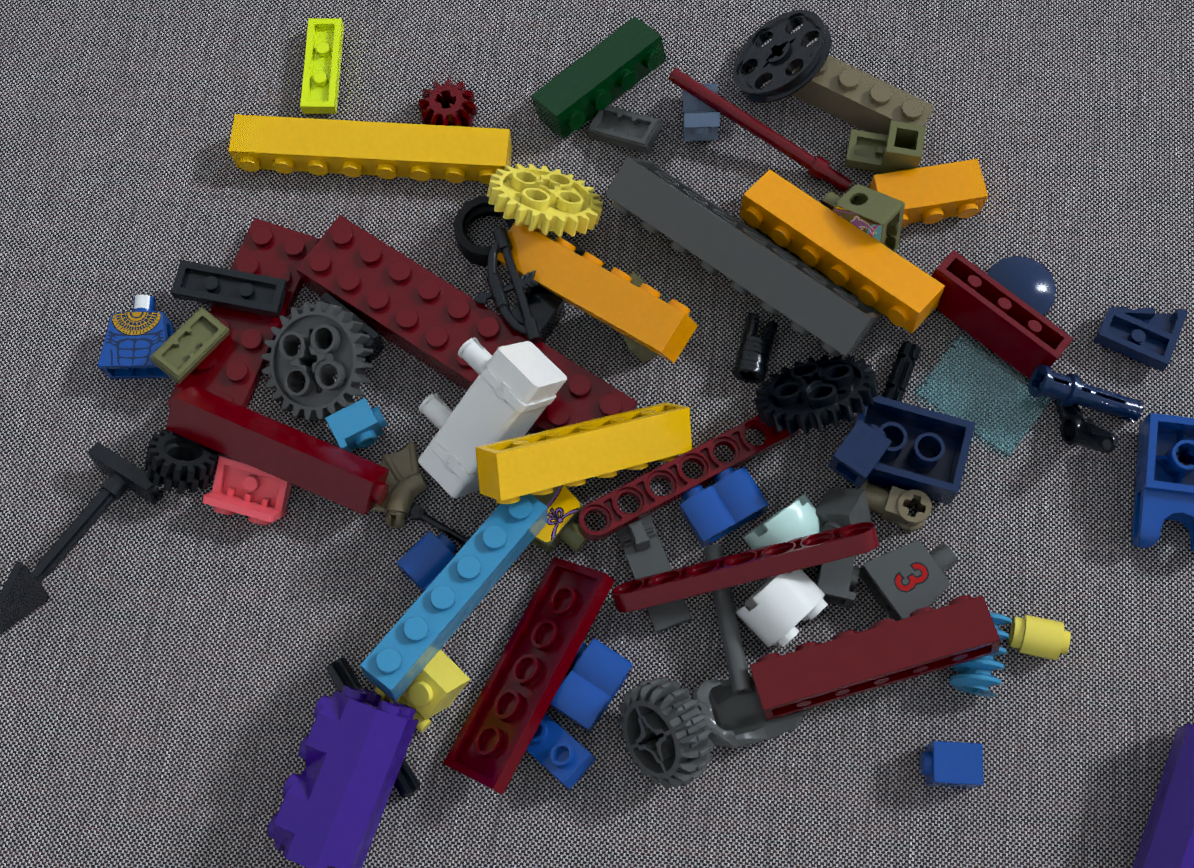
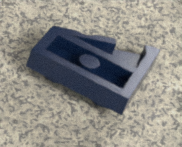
M1109 307L1103 315L1093 342L1163 372L1169 365L1188 311L1176 309L1173 314L1155 313V308L1131 310L1127 307Z

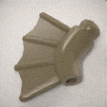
M412 441L399 452L383 454L379 464L389 469L386 484L389 485V491L384 502L380 506L376 505L371 511L386 513L385 523L391 528L400 529L404 527L406 523L405 518L410 514L414 499L428 488L425 478L420 473L416 445Z

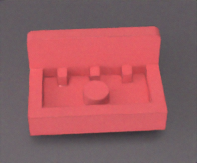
M223 454L218 459L212 492L203 495L202 503L214 506L213 510L220 514L235 515L238 513L249 516L248 521L252 523L270 525L272 522L285 516L292 484Z

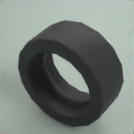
M479 196L466 202L457 212L454 221V234L462 255L473 264L487 267L488 254L491 247H481L471 243L467 230L473 221L482 216L493 215L503 219L504 212H495V205L488 203L489 197ZM504 219L510 230L515 219Z

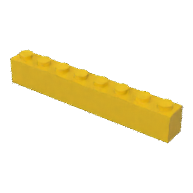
M235 114L228 152L237 168L249 172H256L262 169L275 170L283 174L298 171L309 172L318 176L335 173L354 178L361 175H371L382 179L407 177L417 181L443 179L452 183L479 181L489 185L491 175L496 174L497 169L504 170L506 165H511L512 141L510 129Z

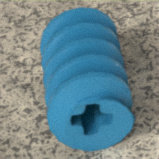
M989 611L1000 640L1009 639L1010 635L1000 630L999 625L1011 624L1012 619ZM999 646L998 653L952 666L953 670L958 674L950 677V685L964 693L997 697V694L989 690V686L1002 685V680L991 674L992 671L1003 670L1005 665L994 660V655L1007 654V649Z

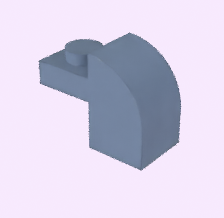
M718 83L702 84L718 94ZM682 89L683 140H718L720 112H717Z

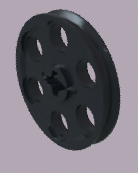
M796 10L775 17L751 35L739 51L733 67V78L736 85L749 100L757 103L775 102L794 94L809 83L826 62L831 49L830 31L822 19L811 11ZM802 24L799 30H797L794 33H791L793 29ZM772 38L766 46L762 47L767 40ZM818 38L813 45L806 47L810 41ZM757 66L753 72L747 74L752 67ZM803 66L799 72L791 75L796 68ZM772 79V81L770 82V84H769L768 86H766L765 88L761 89L762 85H763L765 82H767V81H769V80Z

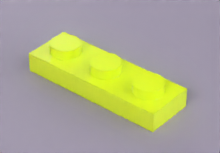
M308 18L300 102L303 114H337L344 35L342 18Z

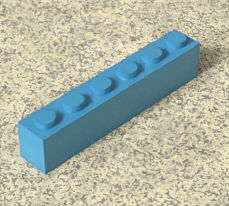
M531 494L520 496V501L516 503L499 504L360 664L365 678L396 702L547 524L548 507Z

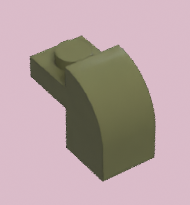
M891 120L886 135L851 129L844 166L878 172L877 174L918 168L922 158L927 126Z

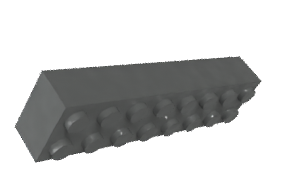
M626 157L605 193L606 196L614 201L612 206L626 216H631L633 213L643 220L641 226L657 236L663 233L672 239L670 245L674 249L687 256L691 252L701 259L699 265L714 275H718L721 272L731 279L729 285L736 291L744 295H748L749 292L761 299L759 305L763 309L776 316L779 312L791 319L789 325L794 330L805 336H808L809 333L822 340L820 346L836 357H839L840 354L847 356L858 351L882 316L881 313L865 305L860 299L834 284L831 280L649 160Z

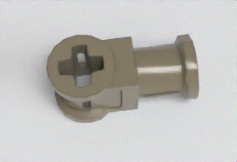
M868 478L860 488L865 489L870 511L881 514V519L895 523L904 531L913 532L923 527L932 511L930 498L920 490L912 489L907 491L892 486L891 490L869 483ZM909 505L916 507L915 513L917 514L915 517L908 515Z

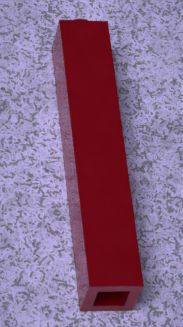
M194 385L172 396L166 429L363 515L367 514L376 505L380 506L387 497L389 485L386 484L389 469Z

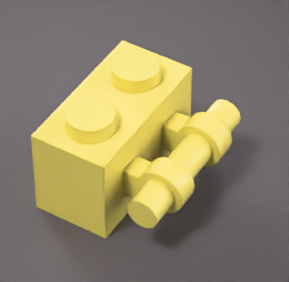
M440 649L396 702L416 709L414 718L419 720L416 729L422 733L432 723L429 718L449 707L471 679ZM376 687L375 692L381 695L382 700L388 699L391 703L395 702Z

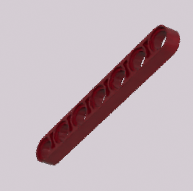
M759 415L587 504L582 508L578 517L577 527L579 533L584 538L592 541L604 539L628 524L679 499L689 490L709 483L722 471L730 467L735 469L793 438L800 429L793 434H789L788 429L776 432L775 426L767 428L765 421L761 422ZM749 429L759 430L764 436V443L759 446L750 444L746 440L745 432ZM719 445L729 447L734 454L733 460L729 462L719 461L715 457L714 448ZM686 462L697 463L702 469V476L697 479L686 477L682 471V465ZM657 478L666 480L671 488L670 493L665 496L654 494L651 491L650 482ZM621 496H632L638 502V510L634 513H625L619 509L617 500ZM593 512L599 513L605 518L606 526L602 530L592 531L585 525V516Z
M855 523L796 538L788 542L769 545L631 580L616 586L611 593L618 612H632L864 554L877 548L880 543L873 523Z

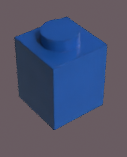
M932 741L926 745V751H921L919 761L921 775H926V785L976 788L984 785L983 744Z

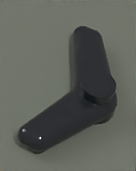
M1054 399L1061 422V436L1066 444L1078 445L1103 453H1110L1115 449L1117 444L1116 435L1094 425L1091 418H1084L1079 405L1074 404L1064 407L1059 405Z

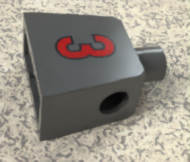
M916 540L866 562L860 568L859 576L889 618L898 621L910 617V614L917 609L929 607L951 585L944 571L956 564L957 558L946 544H942L929 553L919 540Z

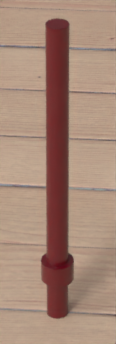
M676 67L668 77L669 81L808 169L807 174L817 180L822 178L843 193L850 185L851 180L829 167L830 162L818 155L815 158Z

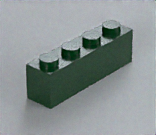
M634 16L531 95L538 118L561 138L565 139L595 116L599 110L605 109L611 102L631 89L637 82L666 61L661 35Z

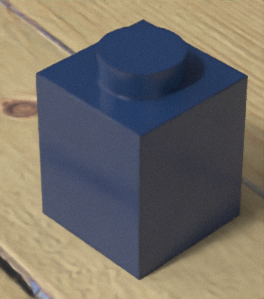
M858 420L832 456L828 468L860 489L882 459L892 441L886 438V433L872 423L865 424Z

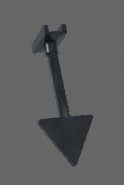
M99 442L89 450L88 455L96 469L107 475L108 478L100 486L101 490L40 559L32 572L20 561L16 562L0 592V635L49 600L50 596L41 586L42 581L59 566L114 500L118 501L129 489L153 505H156L164 493L153 484L154 478L148 479L146 476L147 472Z

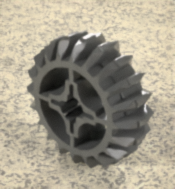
M666 677L655 678L650 681L645 680L625 694L624 702L619 705L622 715L617 719L618 723L623 727V731L619 735L625 739L627 745L625 750L631 753L633 757L632 764H638L642 776L649 775L654 785L661 783L665 789L685 786L700 777L707 770V764L713 760L709 751L714 747V743L708 738V735L713 730L706 726L704 719L707 714H702L699 710V700H692L690 698L689 688L681 689L677 680L668 681Z

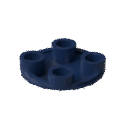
M1021 256L1003 258L991 266L987 275L1043 316L1048 313L1055 301L1056 286L1051 273L1041 263L1031 258Z

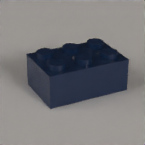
M882 396L873 397L874 404L864 406L865 413H855L852 428L858 420L865 424L872 423L881 428L886 433V438L892 442L882 459L869 475L868 482L890 489L892 486L907 491L912 489L920 490L926 493L930 500L949 505L959 493L975 422Z

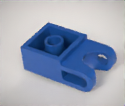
M1150 413L1139 424L1132 544L1135 547L1148 549L1160 539L1164 520H1175L1182 523L1189 531L1191 550L1194 552V418ZM1176 455H1180V461L1187 463V465L1180 463Z

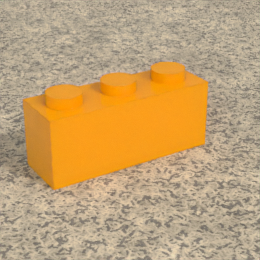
M978 159L873 175L869 187L905 203L901 228L917 222L933 224L941 221L943 218L955 216L961 219L973 217L981 212L988 198Z

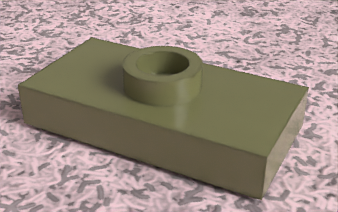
M201 307L150 356V360L175 382L180 384L229 335L230 329Z

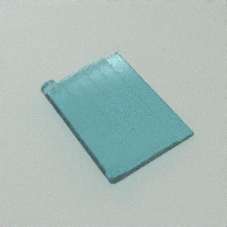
M960 336L956 338L916 393L947 415L975 422L973 433L1008 457L1051 400V398L1045 396L1040 398L1031 396L1028 391V381Z

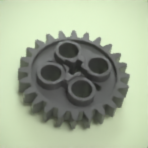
M317 301L316 304L304 302L303 309L291 308L292 317L280 316L282 328L271 327L276 338L275 340H265L264 342L272 349L271 353L262 355L263 359L270 361V366L264 368L262 373L271 375L272 379L265 386L266 388L277 389L272 399L283 401L282 410L292 411L293 417L305 418V420H326L327 416L353 404L352 396H364L359 385L360 383H370L371 381L363 375L364 370L374 368L373 364L365 362V357L374 352L373 349L363 347V344L368 341L370 336L358 333L363 323L352 320V312L342 310L341 306L329 305V303ZM332 334L333 341L329 346V337ZM299 342H300V343H301V348H300V351L298 352L297 349H298V344H299ZM335 370H337V380L334 383L333 375ZM305 377V380H306V381H305V386H304V388H303V387H302V381H303V378Z

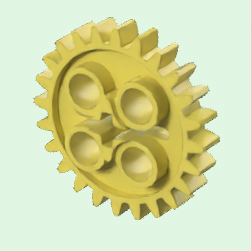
M518 163L515 169L508 165L505 166L504 170L497 169L496 174L491 175L486 195L489 197L488 203L495 205V212H504L503 219H515L516 226L527 225L528 230L531 232L536 228L541 229L544 235H547L549 231H553L559 237H562L563 232L573 237L576 231L586 234L587 229L594 230L595 224L598 225L603 202L599 201L600 195L593 193V187H584V180L575 181L573 180V174H561L560 169L552 172L544 165L541 169H537L533 164H529L528 168Z

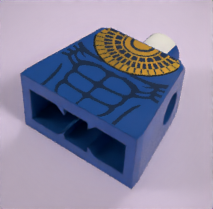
M143 294L134 296L133 312H115L111 315L98 361V367L110 379L171 378L150 360V356L174 334L173 323L165 313L155 311V297Z

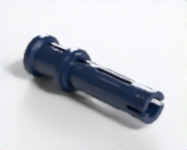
M1044 364L1035 368L1029 380L1028 391L1031 396L1036 398L1045 396L1055 399L1059 405L1064 407L1076 404L1131 423L1137 421L1142 414V401L1082 383L1079 376L1072 373L1063 375L1053 372L1049 366Z

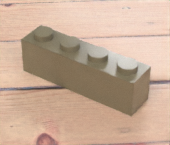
M828 55L826 62L816 76L803 88L791 95L857 128L884 135L887 134L891 120L928 126L935 105ZM803 66L796 68L794 74L799 72Z

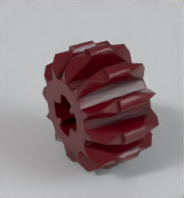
M449 77L445 85H440L434 80L433 90H423V99L419 100L418 104L422 124L472 127V118L476 117L477 106L474 104L475 97L473 92L466 90V86L462 81L453 86Z

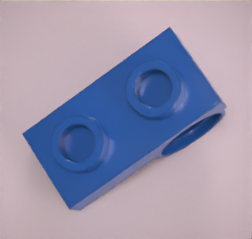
M547 714L544 715L526 750L569 791L596 761V758Z

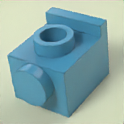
M366 398L325 418L340 448L352 453L351 450L357 447L362 449L374 444L378 437L384 434L382 428L388 425L379 407L376 406L371 409Z

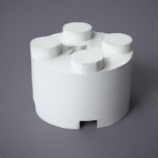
M800 569L772 576L744 603L749 609L743 606L735 613L767 647L773 645L777 649L779 646L784 647L799 633L795 626L801 620L803 622L808 619L812 620L828 604L823 600L825 596L823 591Z

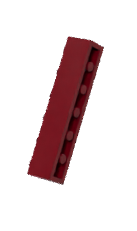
M965 595L951 600L948 606L935 610L932 607L917 609L910 614V617L898 621H894L891 618L880 620L874 623L871 629L858 633L855 630L840 632L833 637V640L821 644L817 642L803 643L797 646L794 652L781 656L779 653L766 654L758 658L757 663L751 664L750 669L767 721L998 653L1000 638L983 595L975 598Z

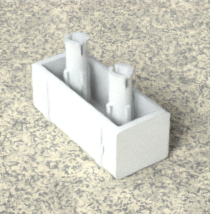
M475 337L470 338L460 347L458 356L463 358L479 375L455 409L452 411L436 393L429 395L419 406V411L439 431L419 457L418 463L453 498H459L479 490L475 447L525 436L544 409L554 401L556 393L567 380V376L530 341L498 347L492 356Z

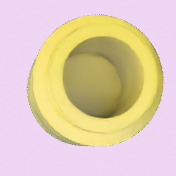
M1024 615L1023 618L1014 616L1009 634V647L1018 649V653L1057 661L1060 654H1067L1071 633L1064 630V622Z

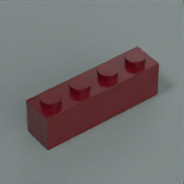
M955 250L944 259L931 275V277L945 285L938 306L935 309L1028 379H1030L1033 371L1039 365L1044 364L1051 367L1074 339Z

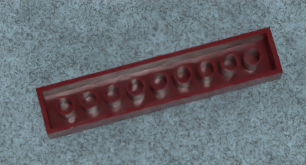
M341 215L337 217L296 268L305 287L320 297L325 292L329 293L379 335L466 391L479 375L463 358L458 356L460 347L467 340L475 337L492 356L498 347L528 341L527 336L514 331L502 316L483 304H477L475 299ZM539 342L534 344L567 376V380L556 393L554 401L544 409L528 430L531 433H538L637 409V401L545 343Z

